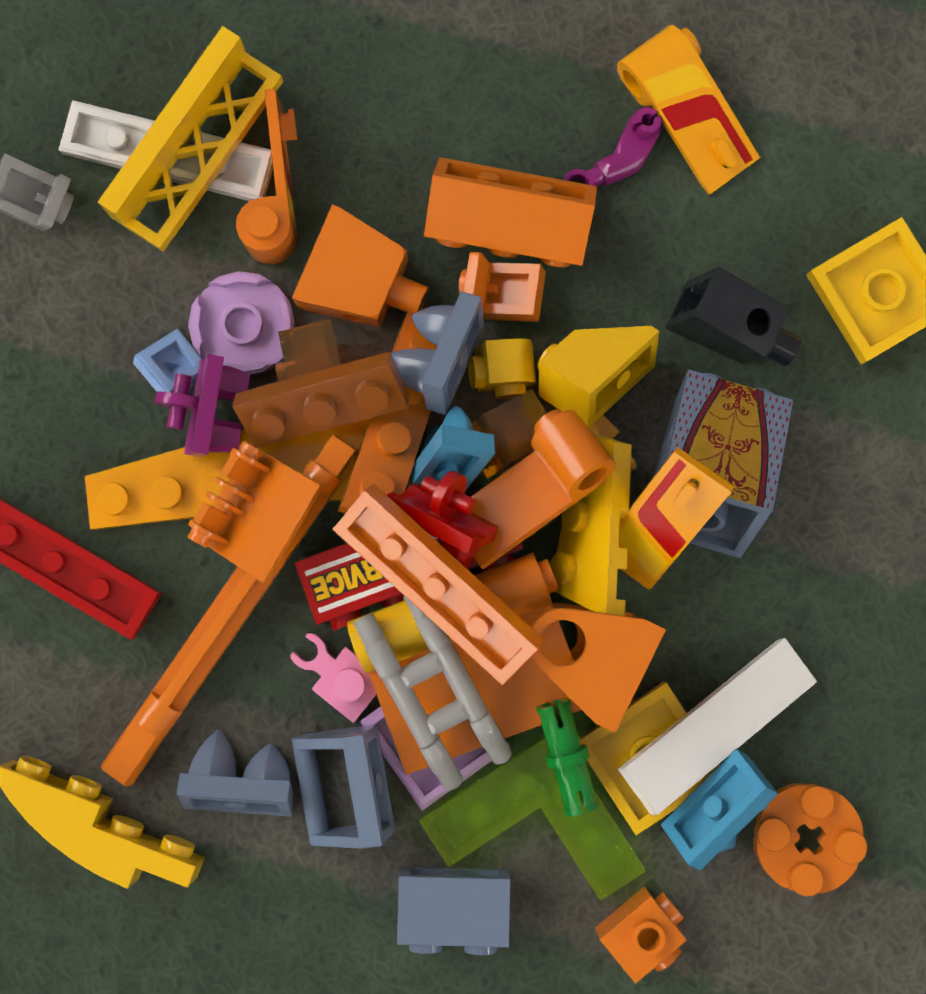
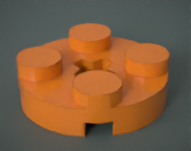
M793 783L776 790L778 795L768 804L767 809L757 814V821L754 827V852L761 867L776 883L802 896L826 893L843 885L854 874L859 862L864 859L867 852V842L863 837L862 822L855 808L838 792L818 784ZM803 824L811 830L819 826L822 832L817 838L820 846L813 852L807 847L798 851L795 843L800 839L797 829Z

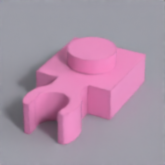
M307 633L305 637L314 642L318 648L316 658L312 661H306L294 651L290 655L292 661L302 669L317 672L321 678L313 686L312 690L354 723L376 696L369 673L364 672L356 653L346 646L335 658L329 653L327 644L319 635Z

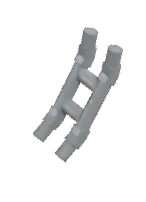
M404 596L403 598L431 651L430 653L401 667L373 613L358 619L353 624L375 670L388 689L427 764L438 777L443 787L447 790H453L461 785L463 776L439 736L440 733L468 719L478 740L493 763L503 764L507 762L512 752L450 637ZM443 672L457 700L427 715L412 687Z

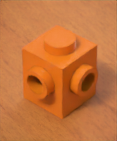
M645 886L595 927L599 940L635 984L651 970L655 969L659 972L669 967L680 956L682 952L680 946L687 941L677 926L684 919L679 910L664 892L654 898Z

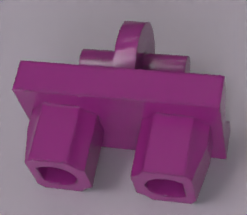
M207 354L206 359L199 360L194 396H189L192 376L178 373L175 375L173 392H156L154 403L170 408L167 428L183 430L186 411H191L184 455L203 457L208 455L209 452L231 453L232 448L238 450L241 423L215 419L214 417L217 399L234 402L235 393L248 390L250 374L234 367L223 365L224 357Z

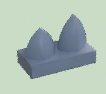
M463 291L460 292L455 306H431L412 314V320L416 328L429 342L437 345L436 350L414 348L391 353L405 386L424 395L427 410L444 415L448 413L484 327L482 297Z
M218 729L200 746L192 760L188 774L180 773L176 795L184 809L292 817L294 792L290 782V772L283 755L273 744H268L251 759L245 768L243 777H236V761L233 749L224 733Z

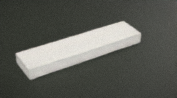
M72 100L59 151L63 155L121 169L155 121ZM202 133L203 143L224 139ZM195 138L192 139L188 146L196 145ZM241 142L207 191L247 201L266 197L273 171L271 150ZM214 153L205 154L207 162ZM198 156L177 160L170 170L172 182L179 184L193 183L201 172Z
M786 638L779 639L618 768V770L650 815H658L817 681Z

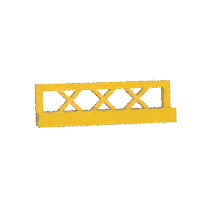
M222 26L98 201L100 206L112 219L164 252L265 109L264 90L275 89L277 92L283 83L282 76L246 53L241 38ZM242 68L264 81L254 97L233 100L230 85ZM225 94L226 102L218 103ZM243 111L237 120L236 112ZM228 114L231 130L223 140L203 143L201 126L206 119L212 116ZM195 138L196 145L188 146L192 139ZM214 153L207 162L205 154ZM198 156L201 172L193 183L173 186L170 170L177 160ZM164 180L165 188L158 189ZM183 196L177 205L175 197ZM168 200L170 216L158 233L136 220L148 202Z

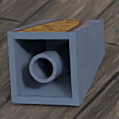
M688 370L675 398L653 477L673 451L679 447L734 486L731 494L691 540L690 544L741 558L774 508L793 405L792 399L775 395L767 389L751 388L723 380L715 374ZM692 479L693 482L699 483L696 479Z

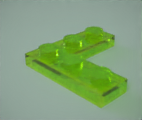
M545 736L419 817L421 826L447 867L452 866L541 808L600 901L646 872L595 790L594 793L599 802V808L587 813L586 807H582L577 791L582 815L565 816L554 769H549L546 763L545 756L549 753Z

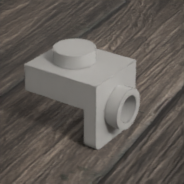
M4 154L0 160V212L43 231L50 229L54 221L63 224L74 199L73 194L66 192L71 178L62 174L56 177L8 154Z

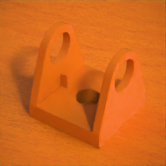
M552 603L554 609L543 613L531 628L541 636L545 628L555 621L566 620L573 622L577 631L576 642L570 650L574 662L567 665L554 664L543 655L541 647L531 657L535 664L594 723L616 733L666 629L631 612H625V616L593 612L580 605Z

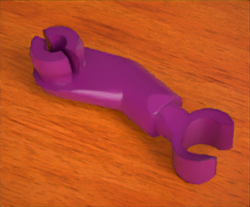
M643 107L635 111L634 115L629 119L613 154L595 162L594 168L590 170L573 169L568 171L563 180L572 181L577 179L587 185L599 186L602 184L606 187L636 174L643 166L660 135L661 116L655 117L657 111L650 107Z

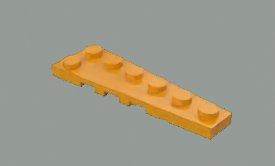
M369 419L261 446L258 449L301 474L310 460L317 458L332 435H338L359 450ZM245 430L241 431L239 447L243 441L253 445ZM185 447L85 476L90 529L98 530L194 518L203 502L212 506L215 503L205 496L207 491L219 496L223 490V487L213 480L217 476L228 481L229 477L220 472L231 453L209 452L206 456L194 457L184 455ZM357 454L341 475L343 481L328 502L342 500Z

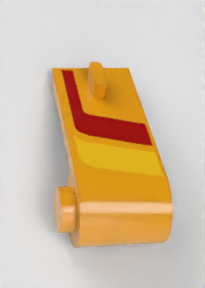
M668 25L618 61L617 71L620 79L637 102L645 107L652 106L657 111V115L661 116L664 127L695 177L709 195L757 161L760 156L699 57L701 55V47L694 34L687 28L680 30L674 25Z
M677 447L629 508L625 517L620 519L619 547L628 548L627 569L621 571L648 590L651 589L731 494L734 486ZM692 479H696L699 483L693 482Z

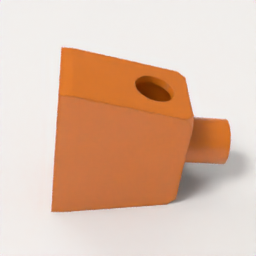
M332 204L292 299L296 306L304 311L380 328L389 306L411 314L420 311L426 300L429 287L403 277L409 262L407 250L342 208Z

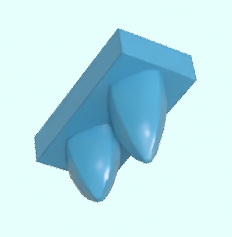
M453 406L440 428L434 425L428 432L421 454L414 462L405 491L414 483L421 486L426 476H431L440 481L450 471H457L465 475L467 478V489L494 456V435L474 431L471 421L463 409Z
M735 749L661 826L686 863L701 871L718 853L733 849L736 846V835L760 811L767 809L768 804L778 793L750 757Z

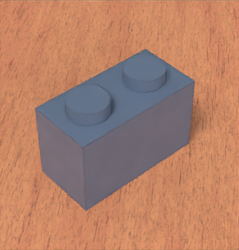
M401 866L398 887L397 945H409L411 952L420 954L439 953L442 951V946H464V952L472 955H492L497 953V947H509V869Z

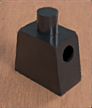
M719 266L686 282L665 326L666 329L740 364L768 357L783 366H788L797 355L802 343L801 337L782 328L788 315V308Z

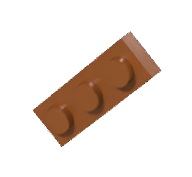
M386 352L235 393L232 407L254 447L258 448L407 409L409 407V393L391 352Z

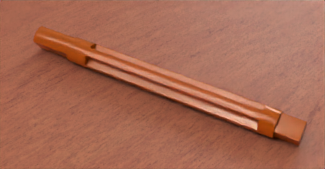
M332 435L317 458L310 460L301 474L323 486L267 585L261 583L237 566L102 762L101 769L124 786H132L343 481L341 475L358 452L355 447L338 435Z

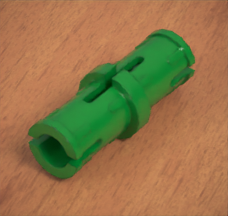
M570 698L553 700L559 720L558 723L553 706H549L548 702L538 705L536 712L539 714L549 753L545 756L546 763L549 769H554L564 805L565 816L582 815L577 791L582 807H586L587 813L599 808V802L596 799L586 764L590 754L588 747L580 742L571 709Z

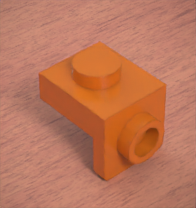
M470 252L467 269L462 270L460 274L459 294L463 291L482 297L484 320L539 322L546 271L541 264L490 263L481 252Z

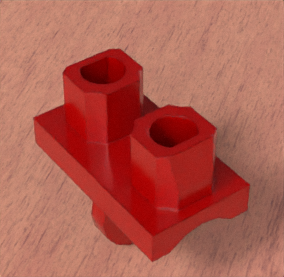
M457 471L448 472L440 481L431 476H426L421 486L414 483L400 495L394 492L387 494L395 504L428 534L440 539L439 544L465 568L470 566L479 548L494 541L499 526L472 513L477 501L464 494L467 478Z

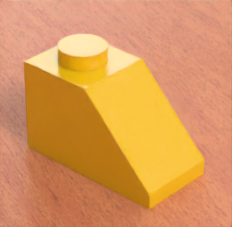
M652 326L572 331L558 345H550L540 357L538 362V396L562 412L574 410L589 428L655 367L659 330Z

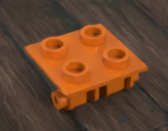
M243 441L238 450L232 448L230 451L231 455L220 472L229 477L228 481L217 476L213 480L222 486L223 490L219 496L210 491L206 492L205 496L215 503L213 506L205 502L202 503L193 520H190L188 523L192 529L187 537L203 547H210L255 579L267 585L323 486Z

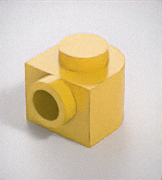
M485 340L474 350V356H471L468 363V376L471 388H478V392L494 391L495 399H512L526 396V387L536 384L532 340Z

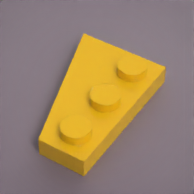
M594 434L614 459L616 466L605 482L562 513L561 533L556 554L553 556L550 566L559 590L555 591L556 593L593 612L625 616L626 600L616 599L618 570L627 569L628 548L619 547V522L629 511L632 445L603 435Z

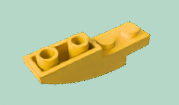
M20 756L18 761L11 760L0 765V787L23 818L51 845L96 875L127 889L140 878L142 870L187 888L198 877L205 857L193 853L195 845L190 841L174 835H164L162 840L142 833L144 825L129 817L114 815L111 821L105 819L113 798L100 793L102 785L98 782L78 775H71L69 781L49 774L52 767L50 764L29 756Z

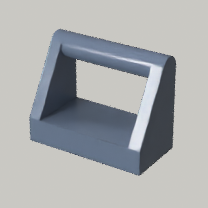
M377 724L292 737L310 845L359 849L382 846L396 830ZM315 749H343L356 825L329 828Z

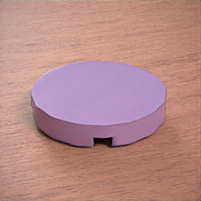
M241 271L219 276L208 284L209 287L201 295H198L192 304L188 324L193 347L203 359H206L207 354L224 357L223 365L249 373L250 377L264 374L279 364L293 344L296 326L291 303L280 288L260 274Z

